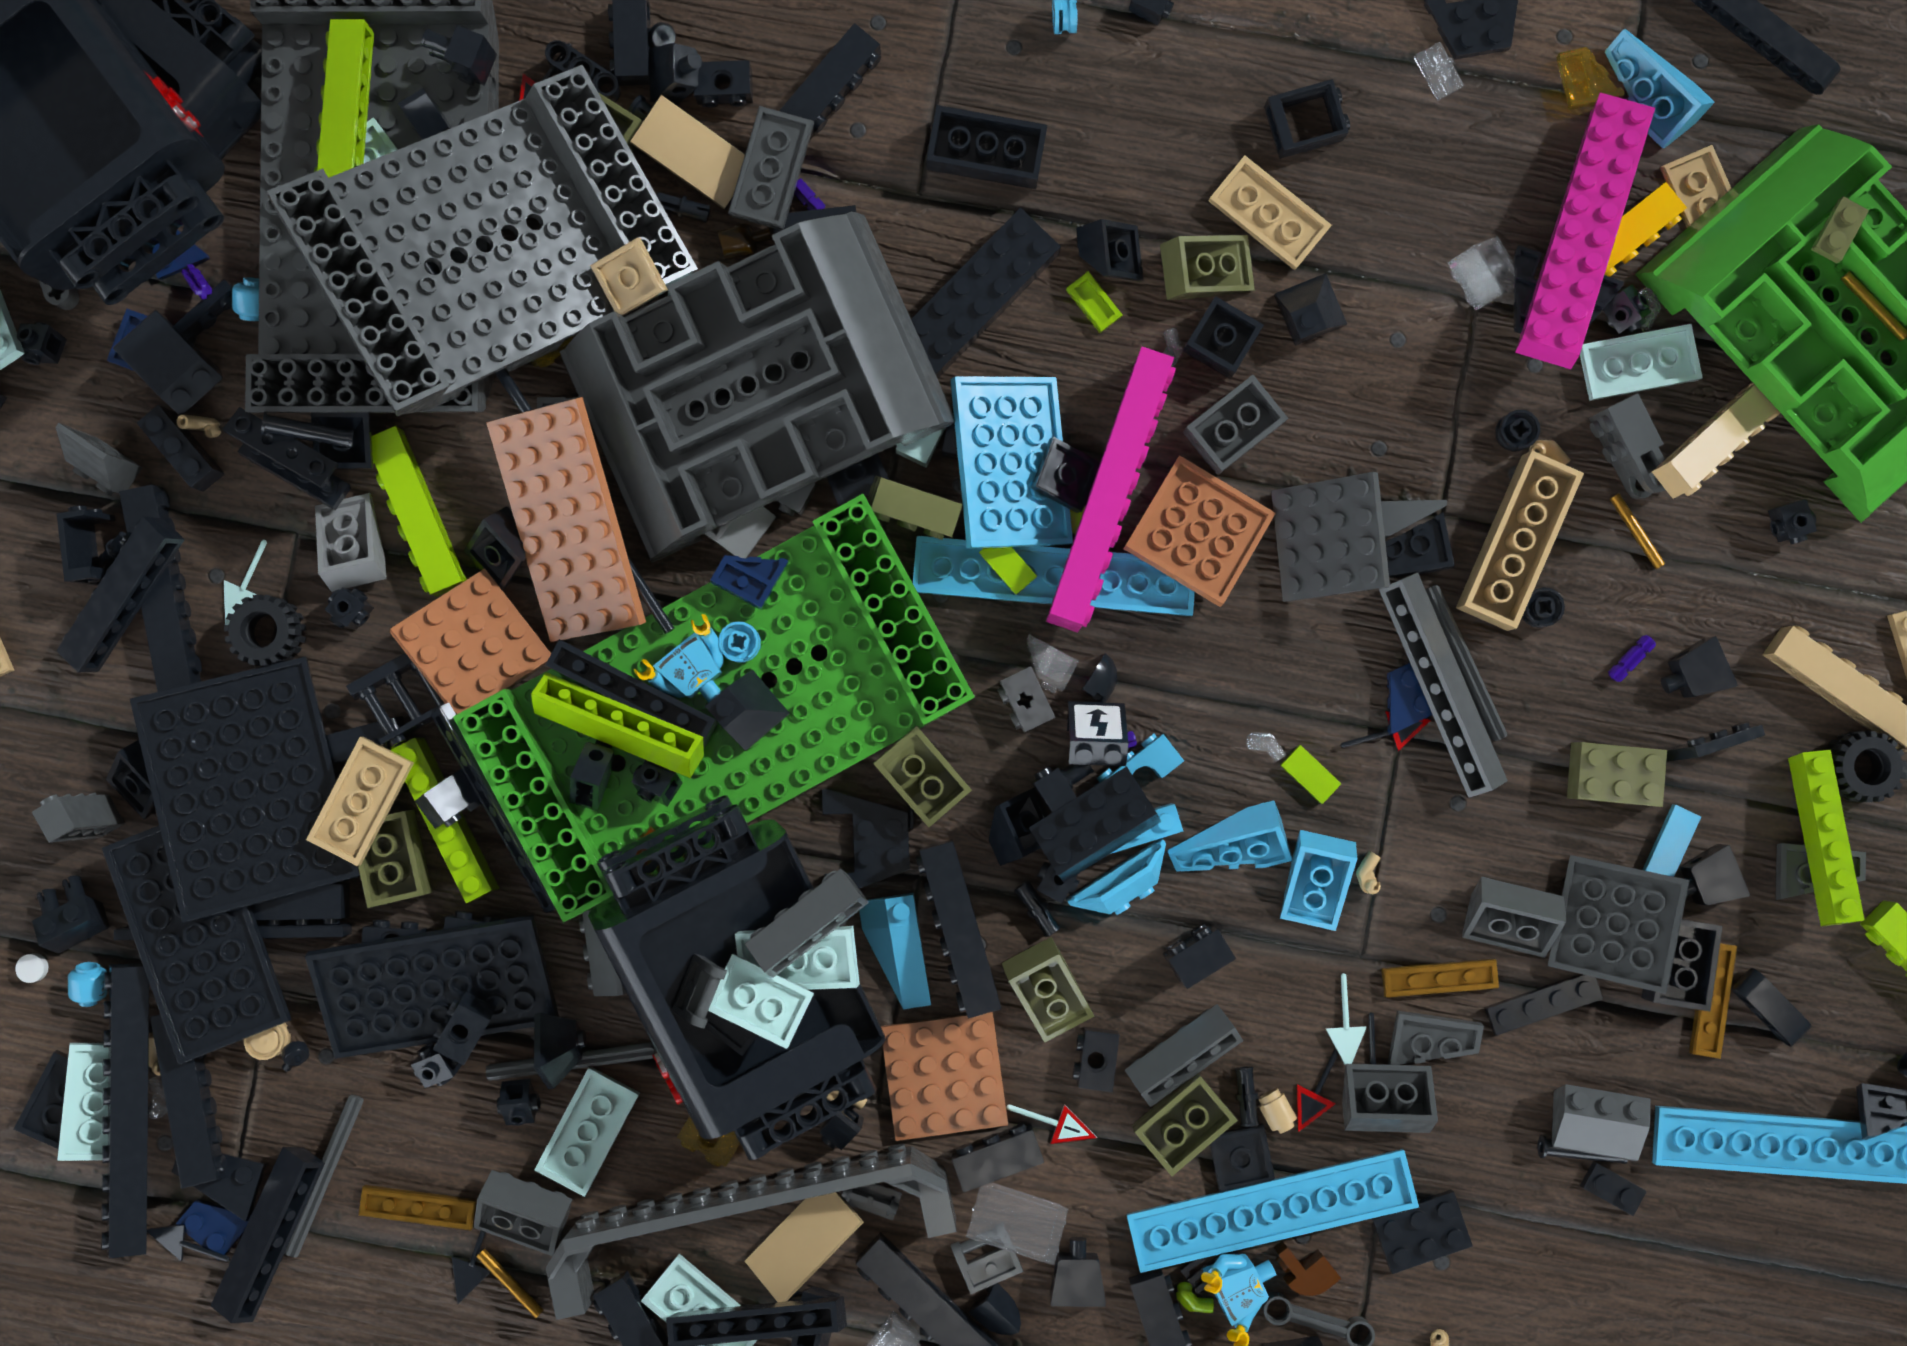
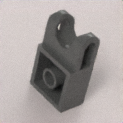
M1638 393L1589 418L1591 432L1596 438H1599L1603 446L1605 459L1612 463L1630 497L1643 499L1652 493L1666 490L1662 484L1657 485L1656 477L1652 473L1665 460L1659 449V446L1664 443ZM1636 480H1638L1644 491L1636 489Z

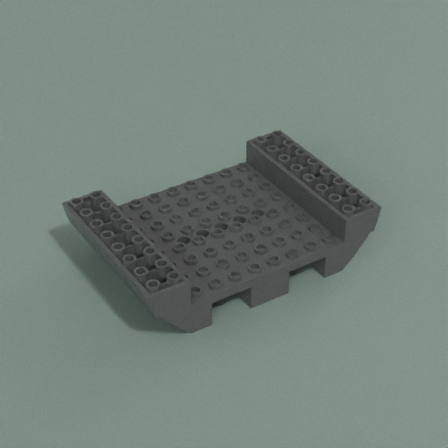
M583 65L533 84L525 99L328 178L324 169H320L267 191L268 198L397 417L402 414L433 409L458 397L464 388L504 368L511 372L557 350L566 339L578 334L588 323L613 312L614 310L590 265L635 238H641L666 287L698 269ZM526 219H536L540 224V229H530L527 226ZM501 230H512L516 240H505L502 237ZM480 239L487 241L491 251H480L476 246V241ZM460 251L465 256V262L461 264L454 262L451 259L450 252ZM426 262L437 264L440 273L437 275L429 274L425 270L424 264ZM652 300L646 302L645 304L641 305L640 307H638V308L634 309L633 311L629 312L628 314L624 315V317L627 316V315H629V314H631V313H633V312H635V311H637L638 309H640L641 307L645 306L646 304H648V303L651 302Z
M851 211L847 214L796 223L772 235L775 245L729 267L717 261L667 285L670 293L669 296L625 317L613 311L588 323L572 339L567 347L560 351L561 358L578 397H583L589 422L651 563L701 541L700 535L887 448L898 443H902L904 446L909 445L955 423L952 410L865 215ZM800 353L806 354L808 357L807 365L802 369L795 368L793 364L795 356ZM775 365L780 366L782 370L781 377L777 381H770L767 375L769 368ZM746 378H754L756 382V388L751 393H744L742 390V383ZM728 390L730 393L729 402L726 405H719L716 401L718 392ZM696 402H702L704 413L700 417L694 418L690 411L691 407Z

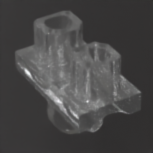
M1441 42L1414 56L1437 101L1464 86L1453 66L1454 60L1452 57H1448Z

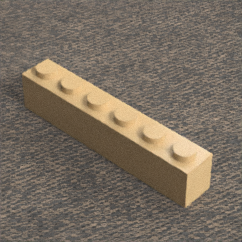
M1752 382L1657 466L1652 473L1673 499L1684 493L1686 496H1690L1702 487L1699 483L1701 480L1706 481L1718 472L1716 466H1722L1734 457L1733 451L1736 452L1750 442L1748 437H1752L1766 427L1764 422L1771 421L1780 412Z
M1797 625L1780 628L1762 654L1764 657L1868 730L1888 735V739H1894L1898 743L1895 747L1896 749H1902L1903 752H1907V705L1902 702L1903 698L1892 691H1885L1878 686L1880 683L1877 679L1867 674H1861L1855 669L1856 665L1845 658H1838L1832 653L1833 649L1808 637L1810 634L1804 628Z

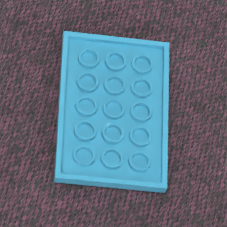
M954 377L950 379L967 549L1072 544L1070 509L1031 488L1049 439L1056 437L1063 441L1056 377Z

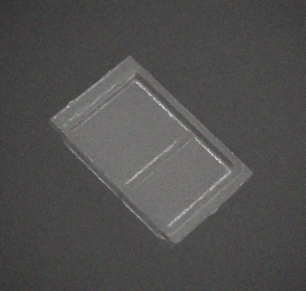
M988 1183L979 1188L966 1237L1054 1265L1057 1253L1059 1252V1244L1069 1208L996 1183Z

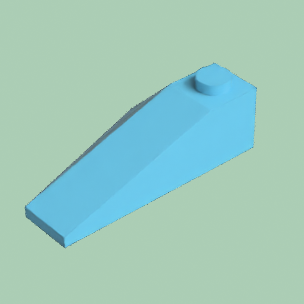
M1623 29L1605 50V54L1618 80L1623 83L1629 95L1628 100L1655 108L1648 135L1662 148H1666L1696 124L1715 103L1692 80L1626 29Z
M1275 801L1247 807L1168 850L1176 871L1211 870L1215 865H1228L1229 869H1239V864H1255V868H1266L1293 861Z
M914 893L867 900L869 903L859 910L862 930L902 1008L910 1009L931 1005Z

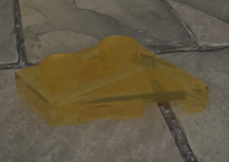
M1587 47L1561 52L1556 56L1569 110L1594 105L1599 93L1622 98L1625 95L1624 90L1621 87L1617 88L1607 77L1608 71L1596 62L1595 56Z

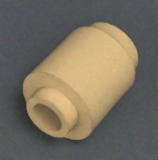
M1278 1088L1272 1089L1258 1098L1260 1102L1259 1108L1272 1131L1278 1130L1281 1134L1295 1126L1293 1122L1297 1117L1284 1093H1280Z

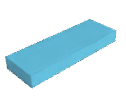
M1672 804L1642 870L1674 877L1701 816Z

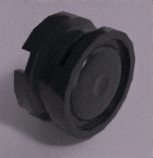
M1524 409L1515 410L1503 416L1495 429V436L1499 445L1511 452L1521 451L1533 445L1540 435V423L1537 417Z
M1543 587L1533 590L1522 619L1526 624L1536 628L1554 625L1564 614L1565 604L1562 596L1552 588Z

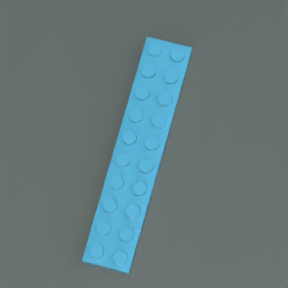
M917 536L913 585L917 592L921 594L1052 604L1070 549L1044 546L1012 547L1037 575V578L1015 595L979 554L983 548L967 549L966 540L949 538L941 540L934 537ZM1111 552L1113 555L1109 567L1106 569L1105 574L1100 573L1099 576L1100 579L1104 580L1102 588L1096 600H1091V606L1099 609L1193 616L1194 591L1133 554Z
M1655 1106L1652 1163L1661 1166L1907 1184V1126L1868 1140H1863L1860 1121Z
M1400 1149L1280 1177L1268 1182L1127 1213L1126 1216L1139 1270L1142 1273L1418 1208L1419 1205L1405 1151Z

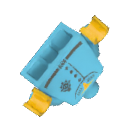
M701 614L705 622L701 626L695 625L694 621L691 620L694 633L654 664L653 667L646 659L641 660L647 666V669L644 672H638L634 668L636 675L642 680H647L659 691L673 697L683 698L687 696L692 698L700 692L708 703L722 692L714 683V680L722 674L720 668L724 664V657L718 645L719 638L710 627L707 616Z
M1222 1254L1214 1264L1203 1268L1204 1273H1202L1201 1279L1207 1283L1204 1290L1215 1294L1223 1313L1230 1324L1236 1328V1330L1230 1329L1227 1332L1228 1340L1234 1342L1233 1346H1248L1249 1336L1246 1332H1248L1252 1320L1262 1304L1269 1298L1263 1282L1277 1274L1269 1260L1254 1267L1246 1254Z

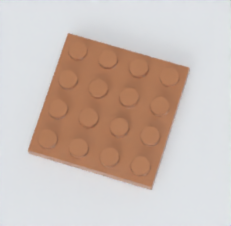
M1179 455L1123 549L1221 607L1276 513Z
M486 569L481 570L390 628V634L445 704L450 703L456 715L503 689H510L544 666L551 655L547 647Z
M993 1012L969 1019L967 1014L881 1026L886 1037L883 1043V1052L896 1141L1008 1126Z

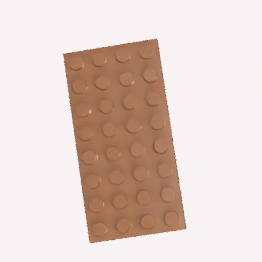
M583 397L486 422L520 540L523 542V547L526 551L527 564L550 642L646 623Z

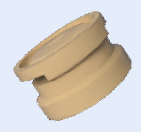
M283 1023L244 1039L246 1051L258 1060H268L280 1055L282 1049L291 1041V1033L287 1029L288 1025Z

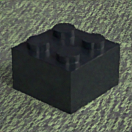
M1215 296L1188 340L1183 352L1231 379L1264 324Z
M1203 923L1190 931L1192 936L1184 941L1180 938L1174 940L1166 946L1167 951L1163 953L1176 977L1186 989L1236 959L1220 931L1211 924L1206 926Z

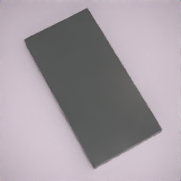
M759 106L728 211L729 216L784 230L814 121Z

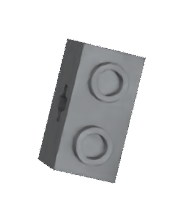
M1031 666L1000 681L1002 687L997 690L1003 703L1009 702L1014 711L1009 715L1016 730L1022 728L1023 732H1026L1056 718ZM1024 693L1026 697H1032V701L1029 702L1030 708L1026 709L1024 705L1019 706L1017 704V701L1021 699L1019 694Z

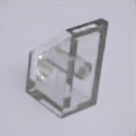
M1029 634L1026 644L1036 678L1042 681L1040 686L1055 694L1056 690L1062 692L1079 661Z

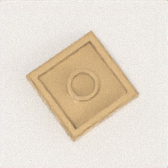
M635 238L590 265L613 310L622 316L668 290L641 238Z

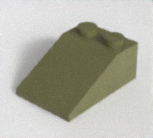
M1248 235L1178 236L1160 244L1167 300L1196 299L1252 292L1255 290Z
M917 725L873 762L928 828L972 791Z
M1052 937L1002 963L1010 985L1044 1043L1095 1017Z

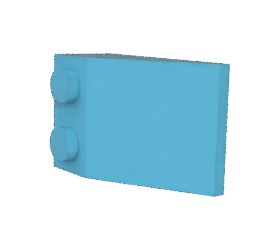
M1300 830L1292 857L1293 861L1290 866L1280 919L1336 931L1357 862L1356 842Z

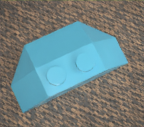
M1162 838L1157 839L1066 898L1070 906L1106 914L1115 912L1118 915L1131 906L1129 904L1131 900L1137 896L1141 900L1155 891L1153 886L1159 880L1166 846L1165 841Z

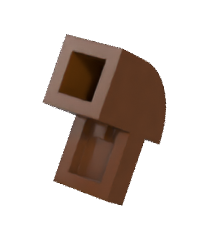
M1283 1241L1274 1247L1279 1255L1275 1260L1285 1273L1289 1272L1283 1279L1293 1291L1301 1295L1315 1296L1322 1294L1341 1280V1277L1319 1249L1300 1263Z

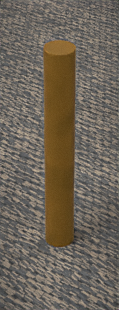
M1850 271L1840 278L1899 341L1907 337V330Z
M1620 493L1611 497V503L1654 568L1658 569L1665 564L1664 560Z
M485 1248L476 1256L535 1319L544 1311Z

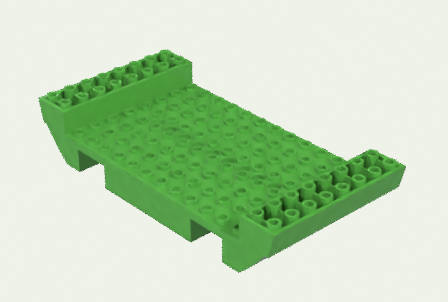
M864 494L813 520L814 526L757 556L761 557V559L779 560V558H785L788 560V565L762 610L710 582L662 608L675 627L670 633L665 634L651 614L645 617L646 623L627 627L583 651L655 688L647 680L640 679L634 672V668L638 672L646 671L647 666L641 661L643 659H646L653 667L654 664L694 633L691 620L697 626L705 623L701 614L707 616L710 627L718 638L722 629L733 622H745L753 626L759 633L761 648L758 654L752 660L745 663L734 662L723 654L724 664L720 668L722 674L714 680V683L723 691L751 670H754L760 679H762L765 673L772 672L777 677V684L770 690L790 714L747 751L718 722L706 747H704V757L691 778L677 773L683 783L668 807L655 800L649 803L636 794L638 791L631 781L633 780L636 768L642 765L645 759L614 746L612 747L614 756H623L626 764L624 769L619 772L612 770L598 811L570 803L571 774L585 743L591 742L595 744L597 739L535 714L531 693L546 672L595 693H600L554 669L542 673L513 690L503 689L453 716L563 923L613 896L597 861L606 854L633 843L650 826L658 830L724 795H728L732 805L738 804L748 824L900 740L916 725L921 729L975 698ZM817 645H823L827 649V657L823 661H816L812 658V649ZM791 659H798L802 663V670L797 675H791L787 672L786 665ZM700 692L692 698L687 696L683 698L673 697L714 718L705 707L708 702ZM700 821L693 822L690 827L700 823ZM668 835L664 839L667 840L674 835Z

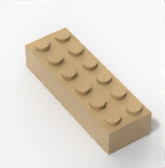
M1533 450L1521 456L1456 609L1506 631L1517 629L1584 475L1583 472Z

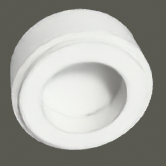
M37 953L22 956L16 964L18 978L26 983L40 981L48 972L47 960Z

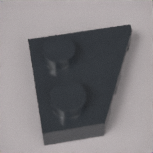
M1861 1083L1856 1087L1863 1140H1868L1907 1126V1090Z

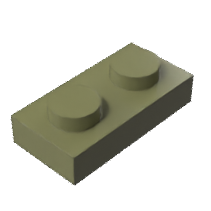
M1844 196L1838 199L1811 250L1834 263L1842 261L1869 210Z

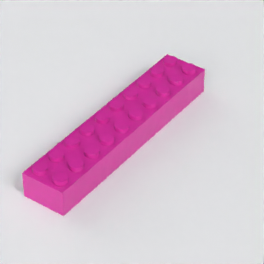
M1599 93L1586 125L1515 353L1568 369H1572L1580 356L1653 118L1654 107Z
M1143 346L1139 351L1046 619L1048 623L1078 633L1081 627H1087L1091 620L1095 607L1091 606L1090 603L1091 600L1095 601L1097 596H1099L1104 581L1099 578L1100 573L1105 574L1106 569L1109 567L1113 553L1108 552L1109 547L1114 548L1115 542L1117 543L1122 526L1117 525L1118 521H1123L1131 502L1130 499L1126 498L1127 494L1131 496L1133 490H1135L1140 473L1135 472L1136 468H1141L1149 450V447L1144 444H1149L1151 437L1154 435L1158 420L1153 418H1158L1164 406L1167 394L1162 392H1167L1176 368L1171 367L1174 359L1172 356Z

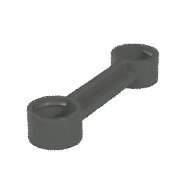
M1280 1292L1269 1293L1268 1300L1261 1306L1264 1316L1273 1325H1283L1290 1321L1343 1337L1350 1346H1371L1375 1340L1374 1329L1365 1318L1355 1316L1344 1320L1291 1304L1287 1297ZM1276 1299L1285 1301L1286 1311L1282 1316L1274 1318L1267 1313V1307L1270 1302ZM1363 1324L1367 1326L1369 1332L1365 1340L1354 1342L1350 1339V1331L1355 1325Z

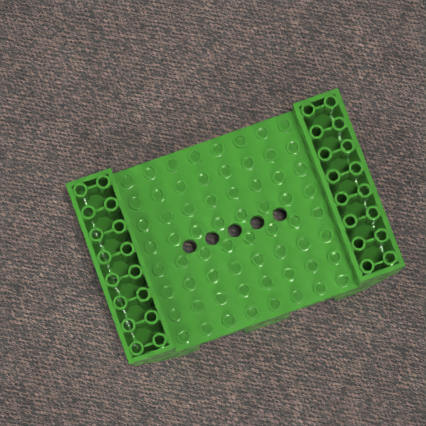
M1818 124L1800 128L1635 275L1672 316L1685 308L1834 471L1823 482L1862 523L1907 482V337L1899 341L1840 278L1850 271L1907 330V211L1878 180L1892 166L1873 145L1823 129ZM1844 196L1869 211L1842 261L1834 263L1814 252L1811 248L1836 202ZM1808 267L1814 271L1815 278L1813 281L1805 279L1803 275L1804 268ZM1825 288L1833 292V302H1827L1823 298L1822 292ZM1844 309L1849 310L1853 314V322L1851 324L1846 323L1842 319V311ZM1863 330L1868 331L1872 335L1873 340L1870 345L1865 344L1861 339ZM1883 351L1889 353L1892 358L1889 366L1881 362L1880 355Z

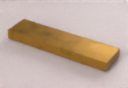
M1720 943L1711 1012L1695 1009L1689 1049L1691 1054L1721 1059L1737 946Z
M1496 959L1382 968L1385 997L1499 988Z
M364 1185L362 1187L358 1216L472 1230L477 1199Z

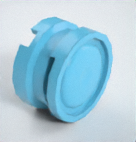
M1052 0L1054 34H1061L1062 31L1077 33V0Z
M733 622L722 629L718 645L726 658L737 663H745L752 660L758 654L761 648V639L753 626L745 622Z

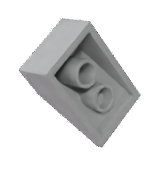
M367 493L343 499L336 510L325 504L316 505L318 574L330 591L333 592L338 589L341 590L342 587L350 588L386 579L385 554L371 494Z

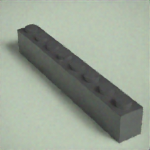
M1415 573L1391 583L1388 588L1379 589L1468 798L1493 791L1508 780L1419 574Z

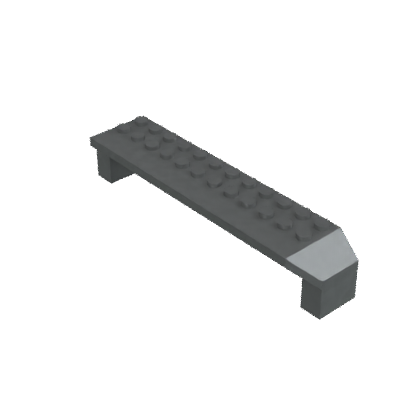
M896 1144L888 1147L889 1151L877 1153V1150L862 1152L859 1158L850 1159L849 1156H842L833 1159V1163L822 1165L821 1162H814L805 1165L804 1170L794 1172L793 1168H787L778 1171L777 1176L766 1178L765 1174L750 1177L749 1182L738 1184L737 1180L722 1183L721 1188L710 1190L709 1186L693 1190V1194L682 1196V1193H673L665 1196V1200L654 1202V1199H646L638 1202L636 1207L626 1209V1205L615 1206L609 1209V1213L587 1212L582 1214L581 1219L575 1222L576 1224L561 1241L546 1266L556 1320L585 1314L592 1304L595 1293L587 1258L598 1244L870 1184L886 1182L919 1197L928 1238L957 1232L956 1214L946 1168L913 1146L905 1147V1144Z

